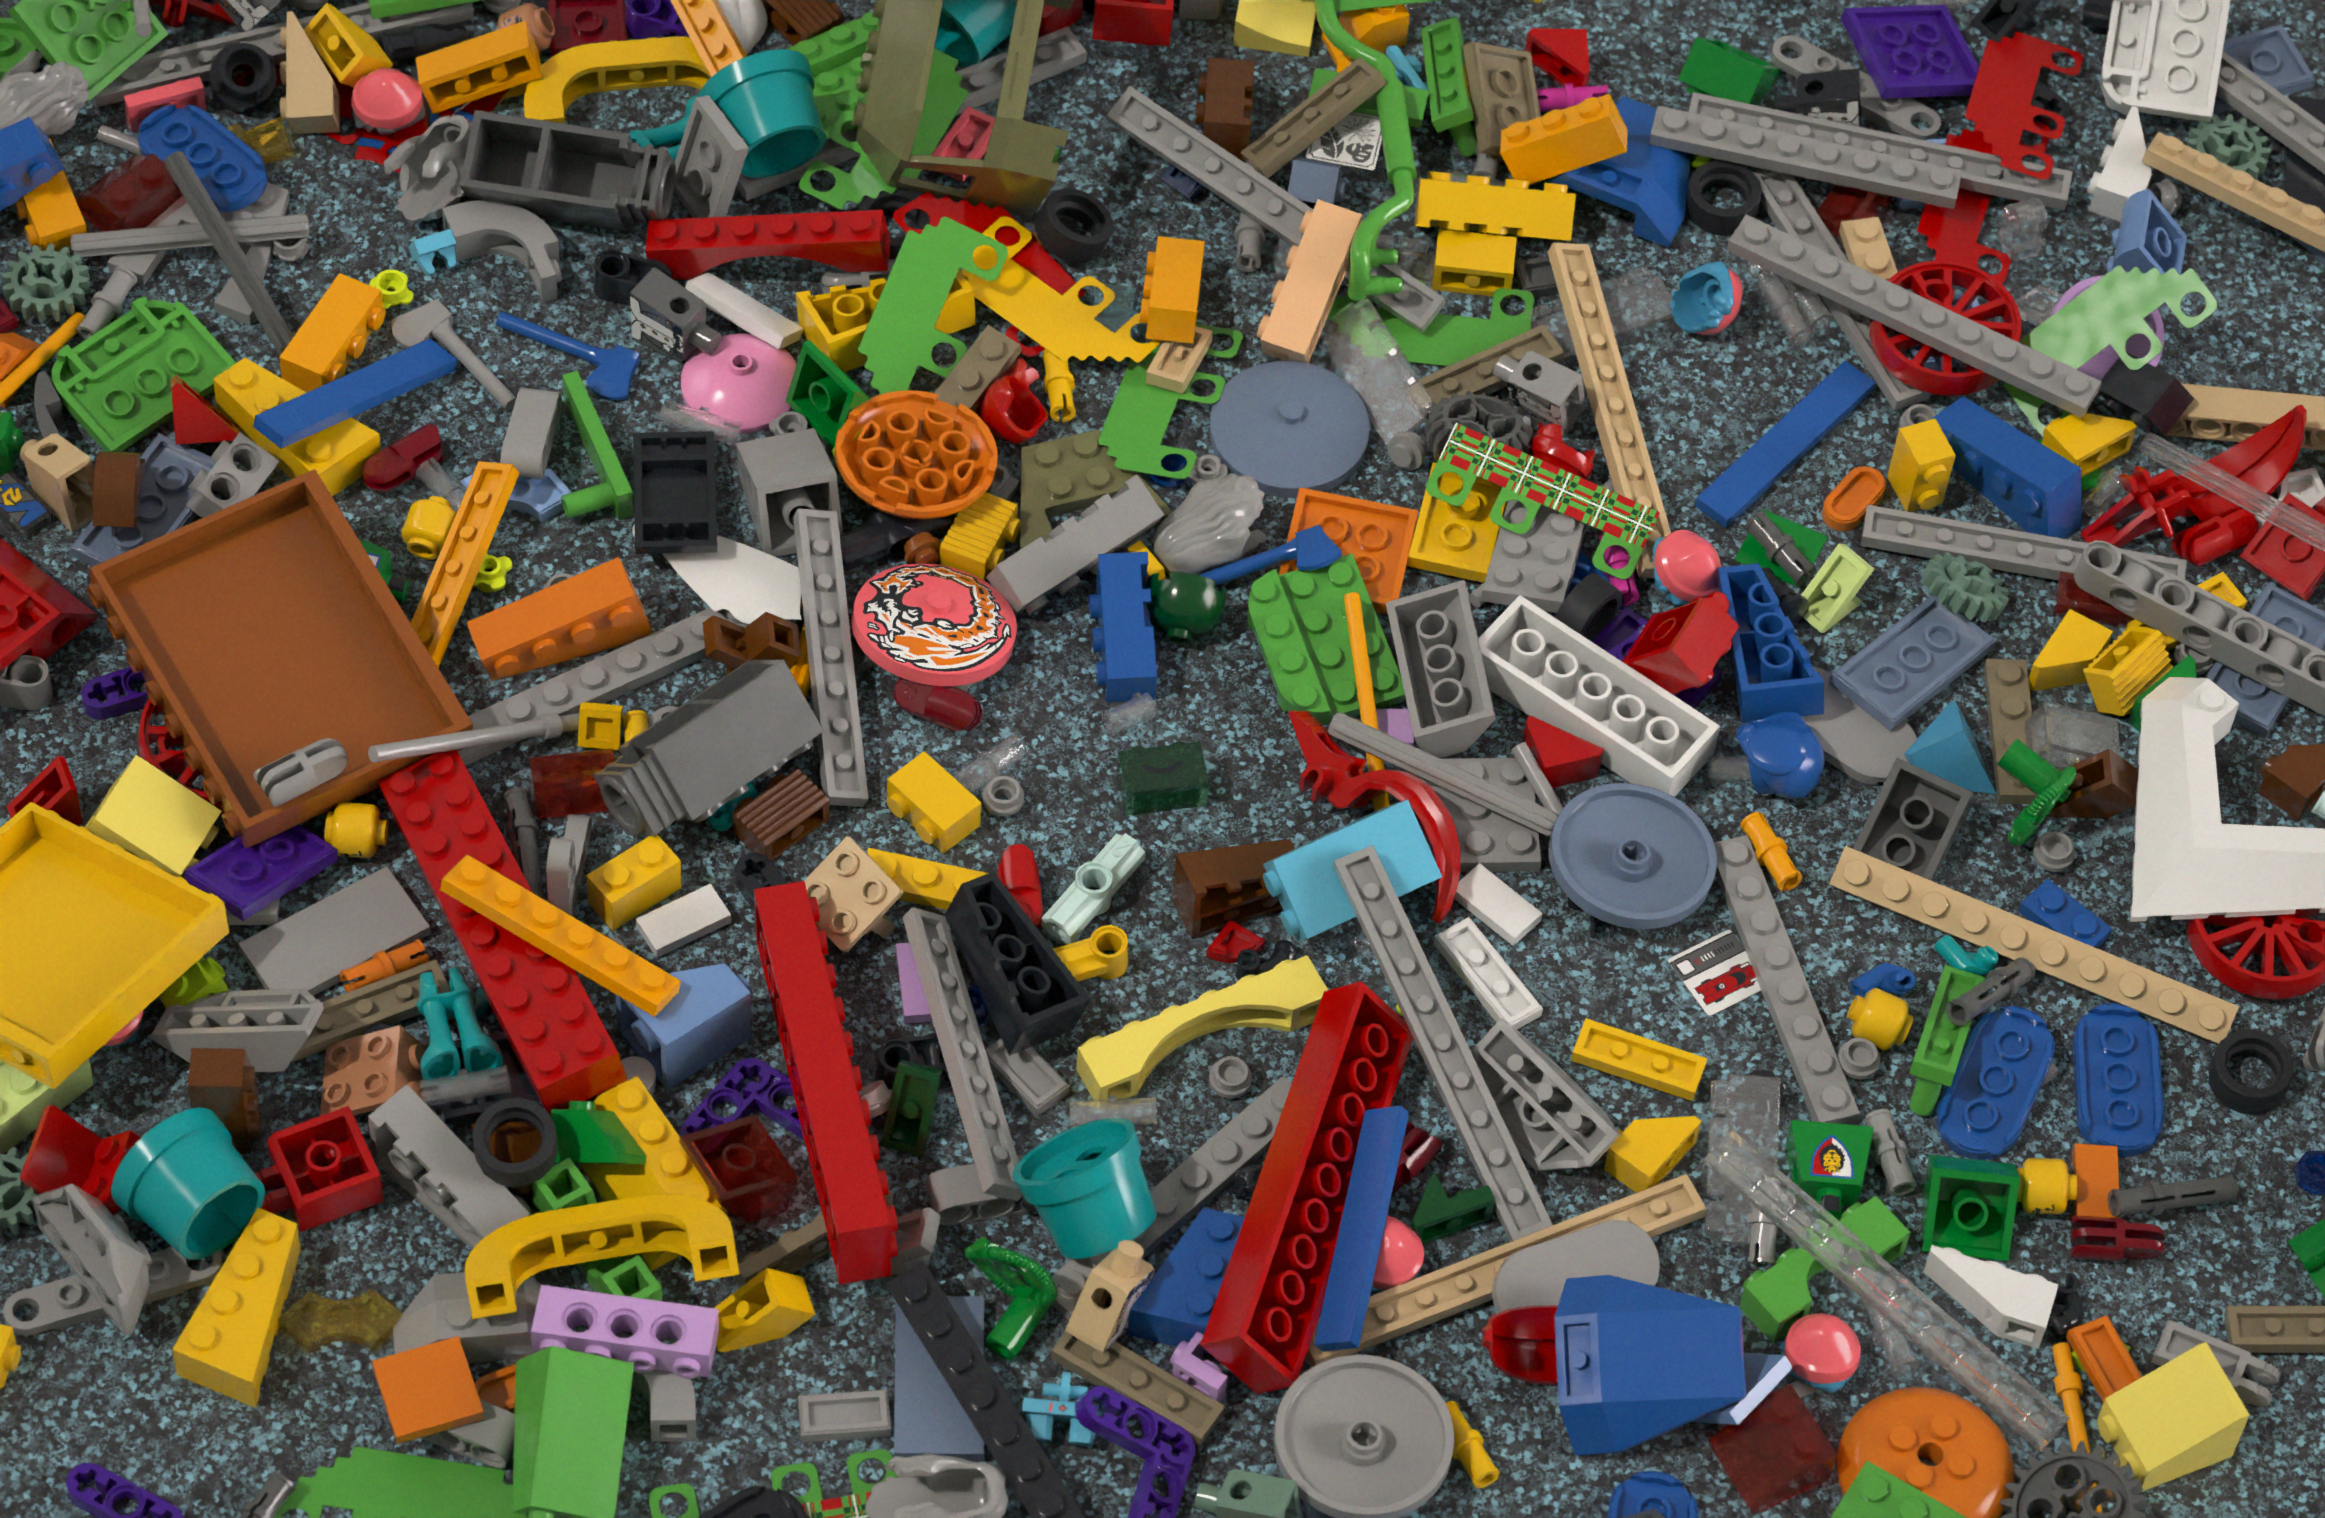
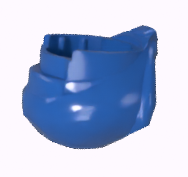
M1781 712L1739 726L1736 739L1740 742L1742 750L1748 758L1751 781L1758 794H1778L1787 799L1804 798L1818 785L1825 764L1824 751L1819 738L1798 713Z

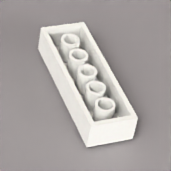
M1521 595L1478 638L1489 690L1525 714L1604 748L1601 764L1630 783L1649 786L1675 797L1715 752L1720 725Z

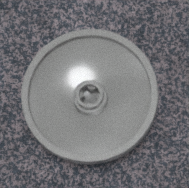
M1348 1355L1327 1360L1310 1368L1290 1386L1280 1403L1275 1420L1274 1451L1284 1478L1296 1481L1299 1497L1315 1509L1335 1518H1399L1425 1504L1442 1485L1452 1459L1454 1428L1444 1400L1429 1381L1419 1373L1388 1358L1372 1355Z

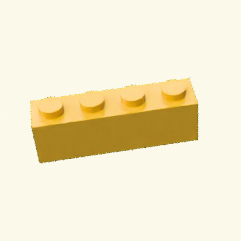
M638 1076L600 1094L594 1101L596 1102L595 1110L613 1111L646 1155V1164L578 1163L604 1202L655 1194L684 1195L707 1201L717 1206L727 1215V1205ZM667 1251L639 1253L650 1271L681 1256L680 1254Z

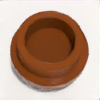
M928 532L913 536L904 546L905 562L907 564H937L940 559V539L933 537Z

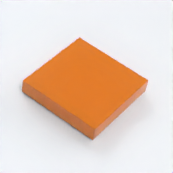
M459 1336L372 1360V1368L397 1444L484 1419V1411Z

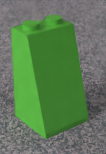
M549 1346L516 1362L513 1513L528 1515V1518L615 1517L634 1363L555 1346Z

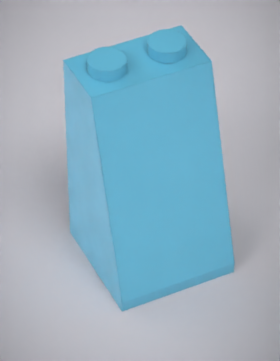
M1408 799L1379 809L1263 863L1266 873L1263 874L1264 883L1269 893L1273 897L1277 896L1284 910L1280 913L1281 921L1290 936L1295 935L1297 941L1305 940L1356 917L1333 868L1334 860L1369 846H1374L1397 897L1442 877Z

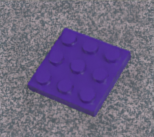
M1946 4L1845 8L1841 21L1882 99L1971 95L1979 66Z

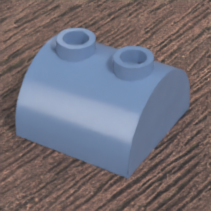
M2150 189L2133 194L2123 205L2119 229H2115L2112 233V240L2116 249L2114 258L2109 259L2107 262L2108 272L2119 265L2125 272L2138 267L2142 273H2147L2150 269L2157 268L2161 274H2164L2171 268H2174L2178 274H2181L2187 235Z

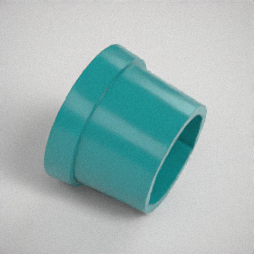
M943 0L934 48L957 59L958 65L965 67L976 65L1011 34L1016 3L1014 0Z
M777 49L746 56L714 74L700 91L699 97L709 95L749 147L741 170V174L747 177L766 178L794 170L814 158L825 145L826 133L813 95L815 83L810 63L807 57L800 52Z
M191 1108L176 1113L157 1124L130 1149L115 1173L111 1194L116 1205L134 1220L148 1224L184 1258L197 1260L211 1256L224 1249L243 1233L256 1209L262 1207L265 1188L232 1145L231 1135L218 1116L207 1108Z
M1101 1119L1061 1132L1028 1152L1017 1163L1012 1173L1013 1180L1028 1203L1034 1204L1058 1250L1066 1258H1087L1116 1249L1120 1241H1131L1142 1234L1152 1225L1157 1217V1209L1139 1160L1141 1146L1134 1124L1127 1119Z

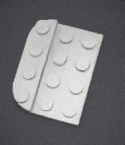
M2113 0L2101 73V90L2105 97L2106 105L2110 109L2126 116L2131 106H2135L2140 113L2211 123L2230 0Z

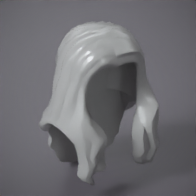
M38 51L28 52L25 58L6 72L0 80V130L27 117H30L47 137L49 135H62L67 130H70L75 125L74 120L79 109L84 107L89 97L87 91L88 80L84 79L83 72L78 67L61 61L54 65H46L43 71L34 74L40 67L39 60L43 55Z
M448 115L440 117L432 123L425 133L401 143L384 161V170L387 175L401 167L399 179L401 191L404 194L398 199L397 210L404 214L407 222L414 224L441 218L443 216L442 208L457 204L464 197L465 194L459 185L472 121H469L464 116L455 115L452 117Z
M1230 473L1227 477L1220 475L1213 481H1198L1191 488L1184 502L1162 521L1153 534V555L1164 567L1166 574L1170 576V572H1183L1199 575L1207 570L1216 569L1242 560L1244 556L1252 554L1260 543L1267 540L1266 534L1257 529L1250 532L1248 529L1254 520L1260 516V512L1264 508L1262 504L1264 492L1259 490L1255 478L1250 475L1239 476Z
M927 1453L906 1458L895 1456L888 1461L885 1470L894 1471L898 1478L887 1477L885 1482H880L873 1486L865 1508L869 1518H1002L1006 1512L1008 1497L1005 1491V1478L992 1465L971 1462L948 1455Z

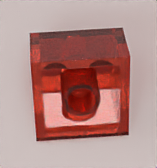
M151 153L129 157L76 195L75 200L80 212L102 231L146 228L182 196V192L168 171L166 164L155 154Z
M757 1115L680 1137L679 1143L722 1207L749 1223L787 1212L798 1176Z
M1792 1384L1769 1393L1739 1425L1726 1424L1708 1442L1753 1515L1830 1480L1837 1457L1836 1452Z

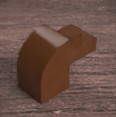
M98 452L93 480V526L135 527L140 517V484L145 476V459H140V453Z
M763 613L745 628L714 615L702 623L706 657L725 664L727 674L748 660H784L789 668L802 658L798 624L771 613Z

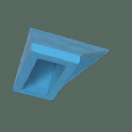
M1950 702L1904 753L1908 763L1971 792L1997 794L1972 731L1957 703Z

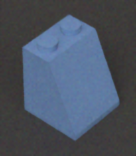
M726 963L669 973L681 981L679 993L656 1017L651 1016L615 994L617 1032L638 1057L648 1060L654 1066L656 1078L666 1090L671 1089L751 1038V1019L753 1018L751 996L753 992L745 977L741 974L735 975Z

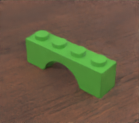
M570 1157L553 1166L543 1178L532 1183L533 1204L539 1213L597 1203L592 1188ZM626 1255L576 1264L595 1292L662 1301V1287L639 1255L636 1257Z
M1876 1195L1864 1204L1857 1202L1851 1205L1843 1213L1841 1220L1831 1227L1825 1224L1818 1228L1799 1249L1791 1247L1777 1259L1773 1267L1765 1272L1758 1270L1750 1275L1742 1286L1744 1290L1739 1308L1771 1343L1775 1344L1788 1334L1789 1329L1798 1319L1808 1315L1812 1298L1807 1282L1815 1274L1828 1268L1849 1267L1872 1276L1904 1254L1910 1231Z

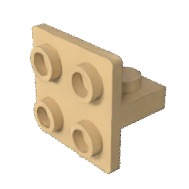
M845 837L804 881L808 897H816L820 914V922H816L817 926L825 931V934L840 950L848 952L865 934L868 935L870 931L885 939L896 928L885 913L903 895V890L854 839Z

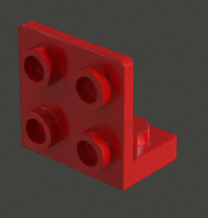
M55 1105L47 1106L42 1113L20 1175V1180L39 1194L74 1184L102 1201L110 1213L114 1215L118 1213L120 1207L113 1201L111 1194L113 1178L124 1157L141 1137L130 1130L102 1139Z

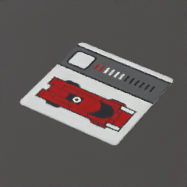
M1726 930L1668 959L1669 964L1709 1016L1761 991L1747 953L1731 930Z

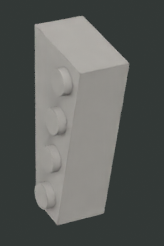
M1138 475L1127 480L1113 498L1107 493L1080 514L1082 518L1077 520L1075 516L1070 517L1054 528L1048 534L1049 538L1045 540L1043 536L1039 537L996 565L987 575L991 585L1007 600L1015 616L1025 610L1029 615L1039 611L1049 603L1047 597L1057 590L1061 596L1070 592L1082 583L1079 577L1088 571H1091L1093 576L1097 575L1098 554L1119 553L1121 551L1128 553L1127 548L1139 540L1143 544L1146 543L1143 537L1164 516V513Z
M407 1084L368 1116L374 1162L471 1249L494 1230L532 1214L523 1199L517 1195L513 1196L504 1185L497 1184L484 1175L476 1162L475 1155Z

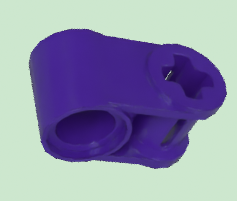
M670 0L626 1V30L630 37L636 40L676 37V35L677 37H690Z

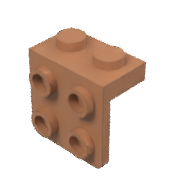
M401 1025L334 1042L326 1050L320 1115L346 1106L350 1107L353 1115L376 1110L406 1084L426 1102L425 1080L421 1073L420 1063L427 1048Z

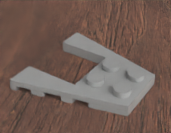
M267 182L264 193L253 204L237 211L220 212L224 221L283 216L286 214L290 201L289 190ZM182 195L147 227L200 222ZM273 240L238 243L242 251L246 253L245 256L263 284L266 270L270 267L273 257L271 253ZM168 250L115 254L108 261L109 272L113 273L117 266L125 267L136 275L137 283L145 285ZM231 276L214 302L215 312L251 326L254 320V312Z

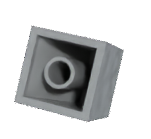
M815 428L736 443L740 481L762 552L774 557L797 553L793 519L797 509L837 511L839 534L843 533L837 474Z

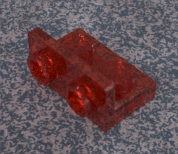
M1836 184L1816 212L1829 232L1841 238L1839 233L1841 221L1877 217L1879 207L1886 208L1893 196Z
M613 749L529 758L536 815L538 818L609 811L593 774L603 770L609 763L615 762Z

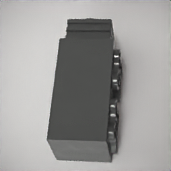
M475 110L459 186L469 201L492 200L506 202L522 207L540 219L626 232L628 224L636 225L637 222H641L644 227H648L649 220L665 219L668 216L675 189L676 166L666 147L660 146L659 150L654 149L653 145H646V148L641 147L639 143L633 142L629 133Z
M748 660L618 747L622 755L615 762L605 766L603 770L593 774V777L601 790L602 798L607 808L627 835L656 836L662 829L671 826V823L674 821L690 820L698 823L707 819L719 807L745 793L749 789L747 783L758 776L759 778H764L773 774L785 762L811 748L814 744L812 739L824 731L784 660Z

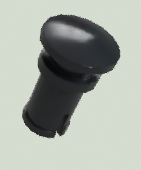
M1769 567L1762 568L1779 599V606L1785 617H1789L1792 625L1797 624L1808 611V600L1804 596L1797 595L1793 589L1786 588Z

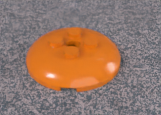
M913 390L888 392L870 398V400L855 407L849 413L847 421L838 430L836 436L835 459L839 472L848 487L860 499L872 507L903 518H940L968 508L990 487L995 476L998 460L996 442L991 431L984 421L968 407L961 403L958 407H955L949 403L937 400L938 394ZM862 428V430H861L859 436L856 438L855 441H853V439H854V437L856 436V434H857V433L859 432V430Z
M1909 1387L1893 1390L1874 1398L1859 1409L1850 1419L1844 1429L1837 1451V1476L1843 1495L1846 1494L1867 1460L1967 1518H2000L2004 1512L2000 1501L2011 1498L2010 1493L2005 1488V1484L2014 1483V1462L2009 1445L2001 1430L1981 1408L1971 1401L1941 1389ZM1921 1456L1922 1459L1931 1460L1935 1464V1466H1928L1923 1464L1919 1460V1457Z

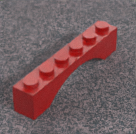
M883 210L649 220L645 253L647 259H656L666 264L672 271L671 279L673 280L693 279L706 270L720 264L758 256H789L832 265L846 272L888 271L891 239Z

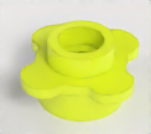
M398 270L382 271L377 277L371 279L369 283L370 286L382 290L384 309L399 305L400 303L407 305L414 298L413 292L408 290L407 287L408 276Z
M486 553L473 586L487 593L503 589L506 585V572L512 569L511 559L506 556L497 558Z

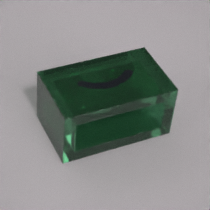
M1174 742L1167 746L1133 747L1125 751H1118L1116 776L1125 816L1207 806L1209 780L1200 742Z

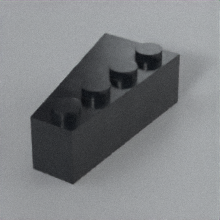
M994 871L962 883L948 907L945 917L1008 1055H1013L1073 1030L1091 1000L1085 990Z

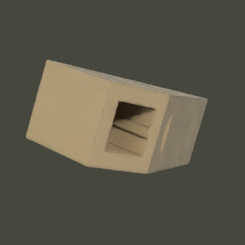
M293 11L287 12V26H283L280 29L281 46L283 50H286V62L280 63L282 85H286V97L280 98L282 121H288L293 135L340 132V96L337 88Z

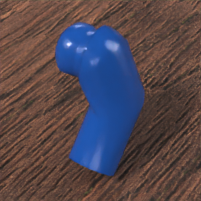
M1889 963L1879 964L1850 981V987L1854 995L1864 997L1872 988H1879L1896 995H1904L1914 989L1916 985V977L1912 971Z

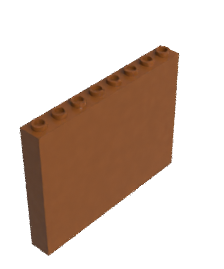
M315 469L90 567L91 585L87 586V592L96 609H104L108 616L106 624L115 641H123L127 648L125 655L131 669L135 674L141 672L146 680L144 687L150 701L154 706L160 704L166 714L164 715V722L170 735L174 739L180 737L185 746L183 753L192 771L199 769L205 779L202 783L208 799L212 804H220L224 811L222 818L226 829L232 837L238 835L246 849L332 810L339 803L349 802L379 788L377 780L435 754L431 753L373 763L368 755L370 746L473 730L471 720ZM320 739H337L348 753L346 768L338 776L320 784L318 787L278 807H274L261 786L254 779V771Z

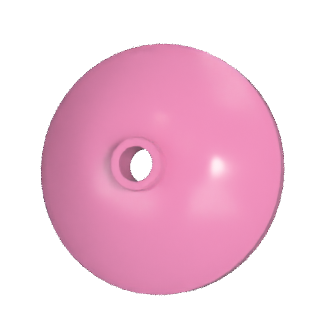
M737 333L723 335L717 349L712 354H707L697 348L687 359L681 373L682 397L690 412L702 423L714 429L738 434L762 431L769 428L771 420L784 412L793 410L786 403L785 399L797 363L785 348L778 350L752 334Z

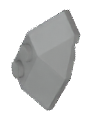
M305 989L226 991L196 999L183 1007L181 1004L168 1006L151 1035L154 1042L189 1063L191 1048L245 1049L251 1065L255 1067V1072L285 1071L309 1037L324 1007L321 1001L316 1000Z
M1500 1018L1472 1049L1475 1062L1519 1154L1536 1171L1592 1167L1620 1136V1133L1605 1111L1545 1052L1504 1019Z
M69 1184L33 1197L40 1230L125 1337L132 1334L150 1287L147 1266L151 1264V1258L144 1244L141 1241L134 1242L131 1239L128 1228L118 1213L112 1215L102 1201L74 1184Z
M465 1272L433 1275L393 1325L394 1354L459 1336L467 1363L527 1357L533 1354L531 1329L542 1284L531 1276L519 1286L516 1292L517 1312L472 1319Z

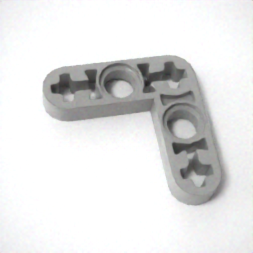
M569 814L564 838H551L546 873L548 902L574 917L589 848L592 818Z

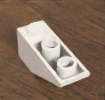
M2131 106L2126 120L2118 119L2111 140L2116 141L2114 147L2106 145L2099 164L2104 169L2102 173L2094 172L2087 190V194L2093 195L2089 211L2119 222L2125 201L2133 194L2148 189L2152 176L2150 166L2141 162L2146 152V145L2138 108L2135 106Z
M1931 1246L1923 1271L1996 1336L2039 1349L2059 1284L2049 1282L2037 1274H2023L2007 1269L1995 1261H1982L1963 1255L1960 1251L1953 1248Z

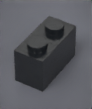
M2127 352V354L2134 359H2139ZM2120 357L2101 379L2102 382L2099 393L2106 399L2103 406L2113 415L2120 419L2127 415L2129 416L2128 419L2142 431L2148 432L2151 428L2164 436L2195 399L2176 377L2149 363L2138 370H2131Z

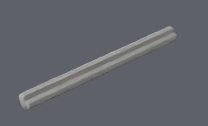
M306 214L225 221L238 243L305 238L310 233L309 219ZM200 223L79 233L71 236L73 256L79 254L81 257L213 246Z
M1341 712L1336 713L1328 730L1330 735L1546 836L1551 835L1558 817L1556 812Z

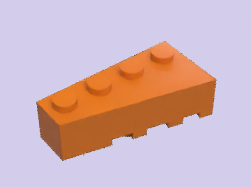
M619 557L466 622L481 662L492 681L632 643L654 633L641 600Z

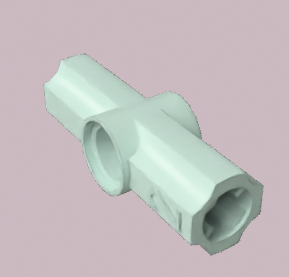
M1126 833L1124 835L1115 834L1091 862L1084 863L1078 868L1075 881L1041 918V926L1046 930L1051 939L1059 944H1071L1095 916L1101 915L1109 909L1111 897L1145 860V851L1140 847L1138 841ZM1094 887L1098 888V890H1090L1088 888Z

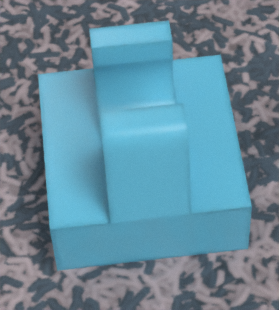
M451 229L416 239L408 246L413 262L416 261L426 276H431L435 273L432 260L436 254L445 261L447 270L452 269L456 265V241Z

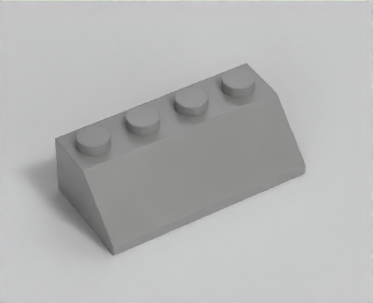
M1461 580L1386 602L1414 739L1420 750L1440 759L1467 751L1496 720L1465 580Z

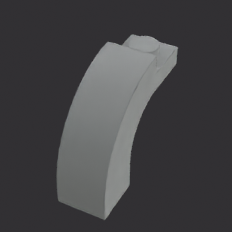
M492 200L468 201L442 208L444 230L451 229L456 241V262L484 254L509 256L519 261L528 270L542 303L558 299L557 283L562 281L559 267V244L554 232L542 219L517 205Z
M621 1332L615 1336L619 1338H629L634 1334L630 1332ZM633 1370L631 1385L642 1393L650 1407L651 1442L696 1441V1403L691 1378H683L673 1372L658 1370L639 1372Z

